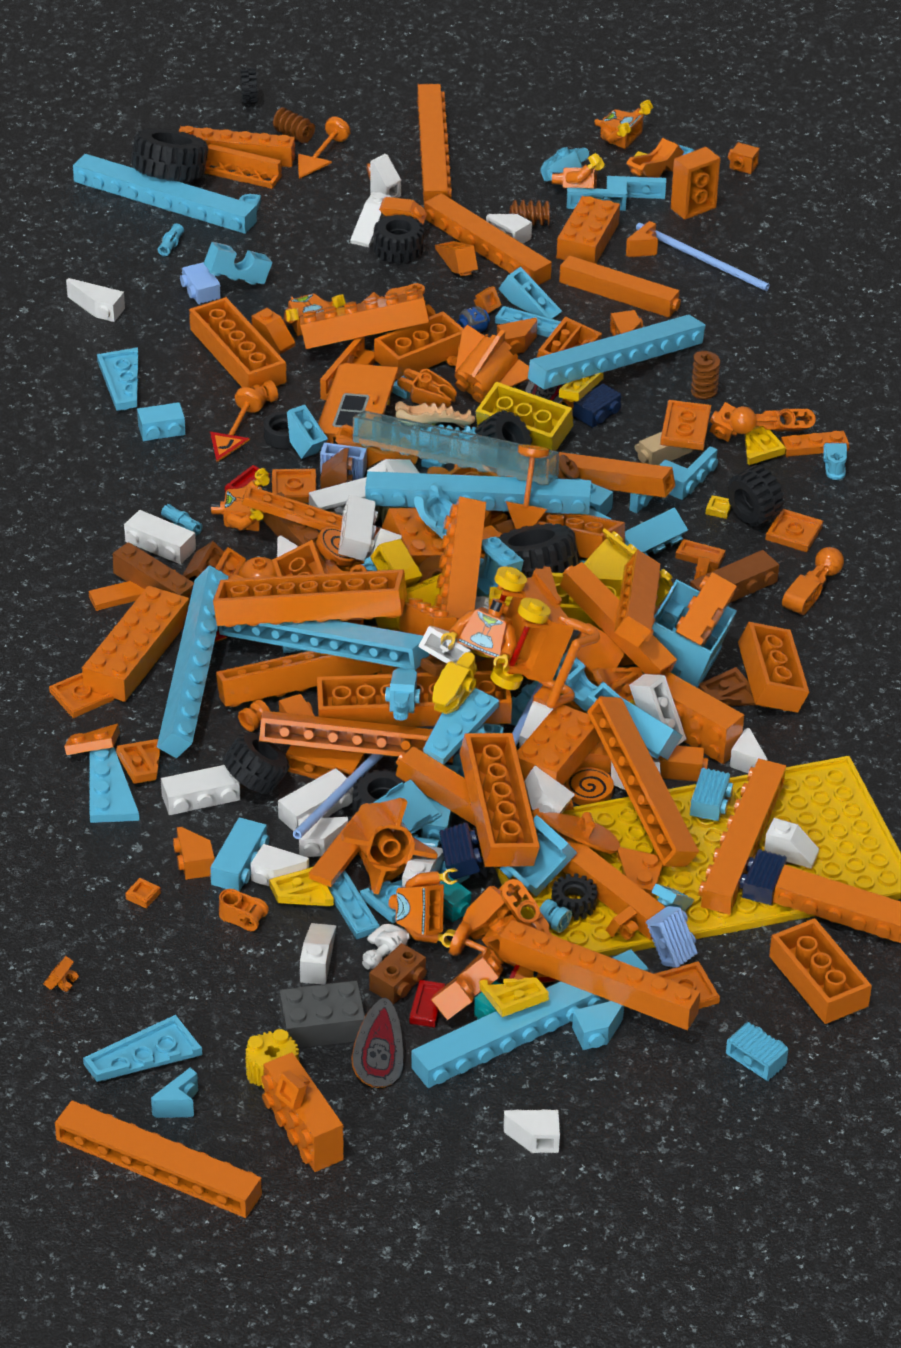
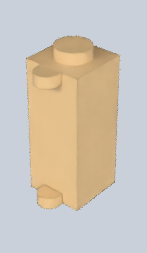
M662 432L639 441V444L635 445L638 459L642 463L660 465L665 459L668 461L675 460L691 453L693 450L660 445Z

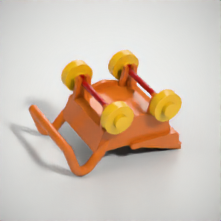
M503 566L498 568L494 580L498 584L497 588L502 590L499 600L505 602L507 596L513 597L505 617L512 620L517 645L512 658L508 660L510 669L504 672L503 667L505 663L499 664L497 670L494 666L490 675L491 680L503 689L516 690L520 687L524 675L527 679L538 681L545 687L552 689L546 702L548 708L572 702L575 698V693L565 684L579 649L597 643L600 640V633L591 625L567 617L559 606L562 599L557 593L550 567L536 568L530 578H526L522 572L513 567ZM574 629L587 634L588 636L572 641L557 679L554 680L553 678ZM470 648L471 651L477 654L478 656L485 658H493Z

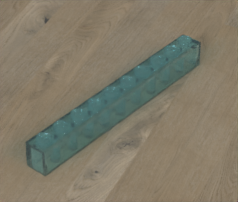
M362 411L353 417V442L361 443L364 447H379L382 451L393 450L401 455H416L424 460L434 459L442 464L452 463L457 464L460 468L471 467L479 472H494L498 476L517 477V480L527 481L530 457L522 456L518 453V445L524 444L369 411ZM550 450L548 457L535 458L532 481L539 485H548L558 478L559 452Z

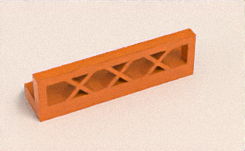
M208 145L206 174L273 189L282 177L281 160L217 145Z
M365 336L355 338L321 377V399H327L339 365L344 363L373 365L376 362L374 352L365 349Z

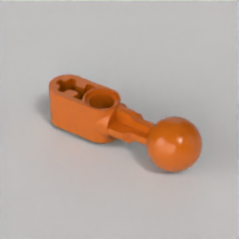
M742 406L731 412L729 424L733 431L739 434H747L755 427H763L765 430L802 431L814 425L815 414L810 409H783L755 414L752 409ZM780 416L785 419V424L781 423Z
M833 547L821 549L815 558L816 568L813 571H809L805 576L801 574L785 592L782 599V607L805 615L819 598L823 584L826 582L825 577L836 575L842 570L844 565L842 553Z
M517 879L506 881L502 887L501 897L519 923L551 934L549 931L550 924L523 883ZM510 887L513 890H519L517 893V897L520 901H522L524 898L526 899L525 901L521 902L517 908L515 907V905H517L518 901L515 898V896L507 895ZM525 907H529L534 910L535 916L532 919H525L521 916L520 911Z

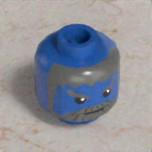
M479 306L463 310L458 320V324L462 328L469 325L479 333L484 332L490 323L487 311Z

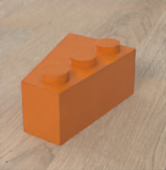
M564 317L538 350L537 358L601 340L602 333Z
M713 572L710 576L706 575L699 586L701 588L700 593L697 597L693 596L687 607L689 611L685 617L682 616L676 626L677 634L702 647L705 646L737 590L736 585Z

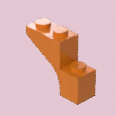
M662 138L658 146L650 154L630 157L626 164L631 168L630 172L638 177L659 178L666 169L673 172L674 158L682 156L684 151L678 144Z
M349 425L341 426L335 439L339 445L367 448V468L382 459L411 460L414 465L420 453V449L407 435L397 440L387 441Z
M489 948L485 949L458 976L435 993L431 1000L447 1020L470 1004L474 996L481 992L479 981L488 980V985H490L500 977L503 970V960L499 958L496 951L491 952Z

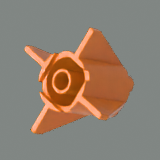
M466 325L462 330L455 369V378L457 380L455 385L459 390L467 391L474 400L481 403L495 382L514 387L529 380V366L519 360L516 353L513 356L510 352L512 347L504 341L505 330L501 329L497 336L492 335L488 337V334L484 336L469 325Z
M397 798L381 803L362 804L353 820L341 835L343 842L358 844L367 857L371 890L374 894L379 895L386 871H395L403 863L406 865L413 855L437 859L438 856L435 850L412 837L411 832L403 823L402 819L408 803L405 798Z

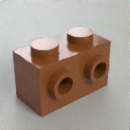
M401 943L369 972V990L382 998L389 999L394 1005L401 997H405L417 982L419 983L420 980L424 979L427 972L426 957Z

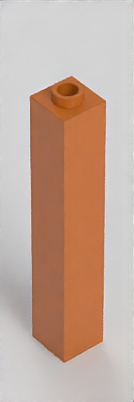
M568 256L560 265V283L666 317H670L680 307L681 300L679 299V290L573 256Z
M555 452L547 460V462H552L554 458L565 455L577 465L579 470L578 478L591 480V483L608 490L666 498L675 487L672 467Z
M583 562L576 566L571 565L563 572L560 587L645 674L665 675L668 671L672 672L677 659L653 634L647 642L643 641L639 647H636L614 633L619 599Z
M601 739L577 769L594 767L606 773H611V760ZM677 745L668 760L659 756L661 777L664 779L697 782L701 769L705 768L707 770L708 758H703L704 748Z
M414 746L407 753L403 752L396 761V765H398L396 776L405 782L411 779L425 795L476 826L464 777Z
M559 832L558 834L577 852L562 871L570 874L571 877H574V874H579L578 878L584 875L587 876V881L589 879L593 880V884L597 886V899L616 914L621 913L631 905L637 912L632 921L638 925L639 932L649 940H652L653 938L649 932L650 930L647 928L646 921L663 910L665 906L588 846Z

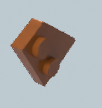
M737 667L706 680L698 686V689L728 706L756 705L749 681Z

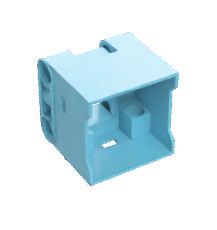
M676 579L667 597L654 615L653 635L677 659L671 673L678 677L681 671L679 678L698 688L716 660L737 610L727 606L705 646L702 647L677 634L676 626L682 616L685 617L689 611L687 607L693 596L697 597L700 591Z

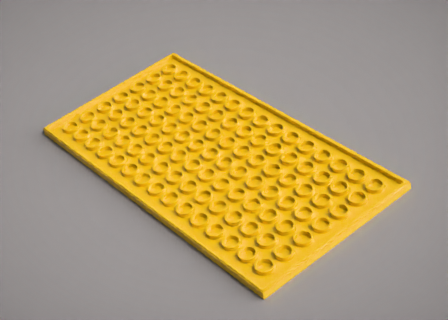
M850 756L786 767L785 783L757 851L759 849L765 850L766 833L774 818L798 824L819 848V853L811 869L786 861L787 866L894 900H900L901 852ZM748 775L730 778L729 783H733L731 798L726 797V800H728L726 814L720 815L719 821L690 816L691 800L696 784L668 789L699 853L686 867L664 866L658 884L674 888L694 899L693 904L685 913L688 918V928L695 936V939L814 916L789 907H783L777 903L772 902V905L742 898L743 889H740L730 915L701 907L702 897L698 896L700 884L702 881L706 882L707 868L709 864H714L713 855L715 849L721 847V835L723 831H728L727 823L729 816L735 814L734 806L736 800L742 798L740 796L741 789L744 783H748ZM629 797L575 806L573 810H566L562 813L581 818L584 812H590L595 823L605 827L618 839L620 847L658 855ZM589 847L622 873V865L620 859L618 860L617 852L609 854ZM495 867L500 882L504 885L510 879L500 869ZM562 870L537 897L528 891L539 908L544 901L551 899L552 886L555 880L558 881V878L561 876L565 879L566 873ZM569 895V896H566V897L571 898V899H579V898H582L581 896H578V895ZM654 895V898L658 900L659 896ZM597 899L596 909L593 910L591 916L587 914L585 919L579 916V920H574V917H571L568 926L563 932L558 933L552 930L551 925L549 926V931L553 936L606 956L619 955L630 949L634 952L655 947V943L638 930L634 932L635 935L628 941L622 937L620 932L612 938L606 929L612 919L618 914L599 899ZM525 907L520 911L521 916L525 919H532L535 916L534 910L529 907Z

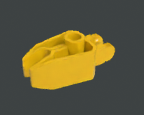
M463 653L456 663L449 661L442 670L434 686L432 702L435 703L434 710L444 714L452 713L458 710L476 686L474 675L477 671L474 653Z

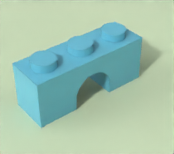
M211 242L204 261V265L209 269V273L215 276L226 275L228 278L236 281L243 279L252 285H256V283L265 284L273 263L265 254L248 250L241 262L234 263L237 253L230 246Z
M568 651L563 655L561 659V662L553 678L554 680L557 679V676L559 674V671L562 667V664L565 660ZM576 658L565 684L574 691L575 698L573 701L587 713L599 696L618 697V694L605 682H602L599 686L592 684L585 675L584 670L586 666Z

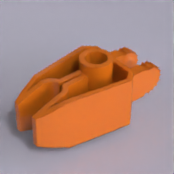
M407 368L403 373L404 377H400L397 380L400 388L410 392L412 402L418 404L426 403L428 406L435 403L438 408L442 403H445L446 408H449L451 402L456 401L457 392L453 386L429 369H422L420 372Z
M503 885L499 889L495 886H489L467 908L462 921L470 924V937L472 939L483 938L490 929L489 924L497 917L504 918L513 915L502 900L501 891ZM510 887L507 895H514L518 901L517 904L520 903V900L517 897V893L519 890H513Z

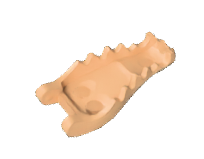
M402 401L395 404L396 418L409 426L421 425L429 427L444 422L454 423L465 428L466 425L470 426L475 421V416H472L471 410H468L466 414H461L459 411L454 412L453 406L446 408L445 403H442L439 408L435 403H432L431 406H428L426 403L409 406Z

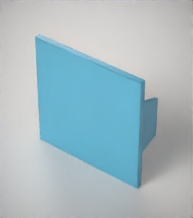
M411 779L404 784L401 782L390 789L386 795L373 802L381 803L397 798H405L408 803L402 821L411 834L442 815Z

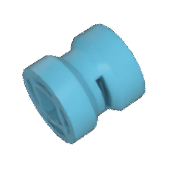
M551 899L544 901L539 908L547 922L551 925L552 930L561 933L566 929L572 917L571 910L565 907H558L557 903Z

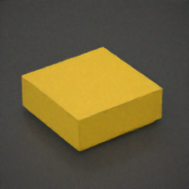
M712 495L705 514L727 519L732 508L729 504V499Z

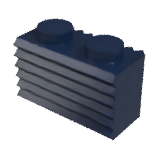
M603 383L587 393L579 401L574 402L573 416L594 427L604 422L611 414H616L620 410L621 394Z
M464 822L458 826L455 825L449 829L445 828V830L439 831L446 869L456 868L458 870L456 872H449L452 879L455 880L481 871L479 863L483 862L479 847H475L479 844V839L476 831L470 830L468 823Z
M761 849L757 851L755 858L750 857L747 865L748 874L743 873L739 888L743 889L742 898L772 905L775 887L782 869L786 865L787 857L785 855H777L776 853L772 854L766 850L762 851Z

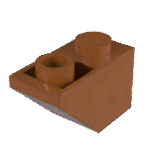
M349 448L342 449L323 463L320 477L321 489L353 481V475L349 474V470L352 471L353 457H349Z

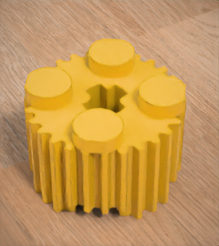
M277 1029L273 1033L271 1031L268 1034L263 1032V1035L258 1034V1036H251L249 1038L245 1054L246 1075L250 1084L262 1085V1088H264L261 1079L264 1076V1063L291 1052L299 1061L298 1045L295 1040H292V1037H289L287 1031Z

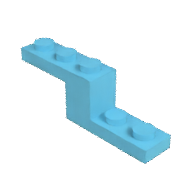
M607 176L606 189L567 188V209H575L582 196L619 203L620 211H626V197L665 199L666 178Z
M709 447L688 469L665 459L660 466L672 467L675 487L669 495L683 500L688 494H691L700 482H703L711 471L716 469L718 459H716L717 449ZM631 493L629 510L638 513L643 507L648 505L654 496Z

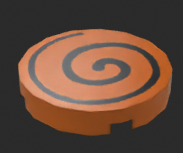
M335 527L323 528L316 540L320 553L327 560L336 561V564L339 566L353 564L356 560L355 558L338 554L341 529Z
M594 767L577 769L566 781L567 789L575 794L572 798L573 802L578 805L608 801L614 793V783L611 776L605 771Z

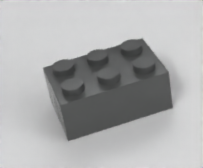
M357 981L280 990V1013L283 1029L288 1032L292 1040H295L298 1048L355 1042L365 1018Z

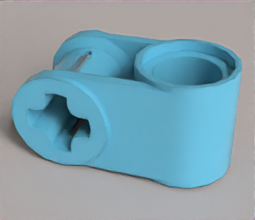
M824 443L823 458L827 477L832 480L843 479L846 475V443Z

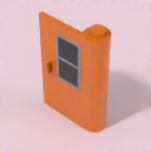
M350 363L339 365L318 425L328 438L325 443L334 444L339 428L343 425H349L376 437L399 371L398 367Z

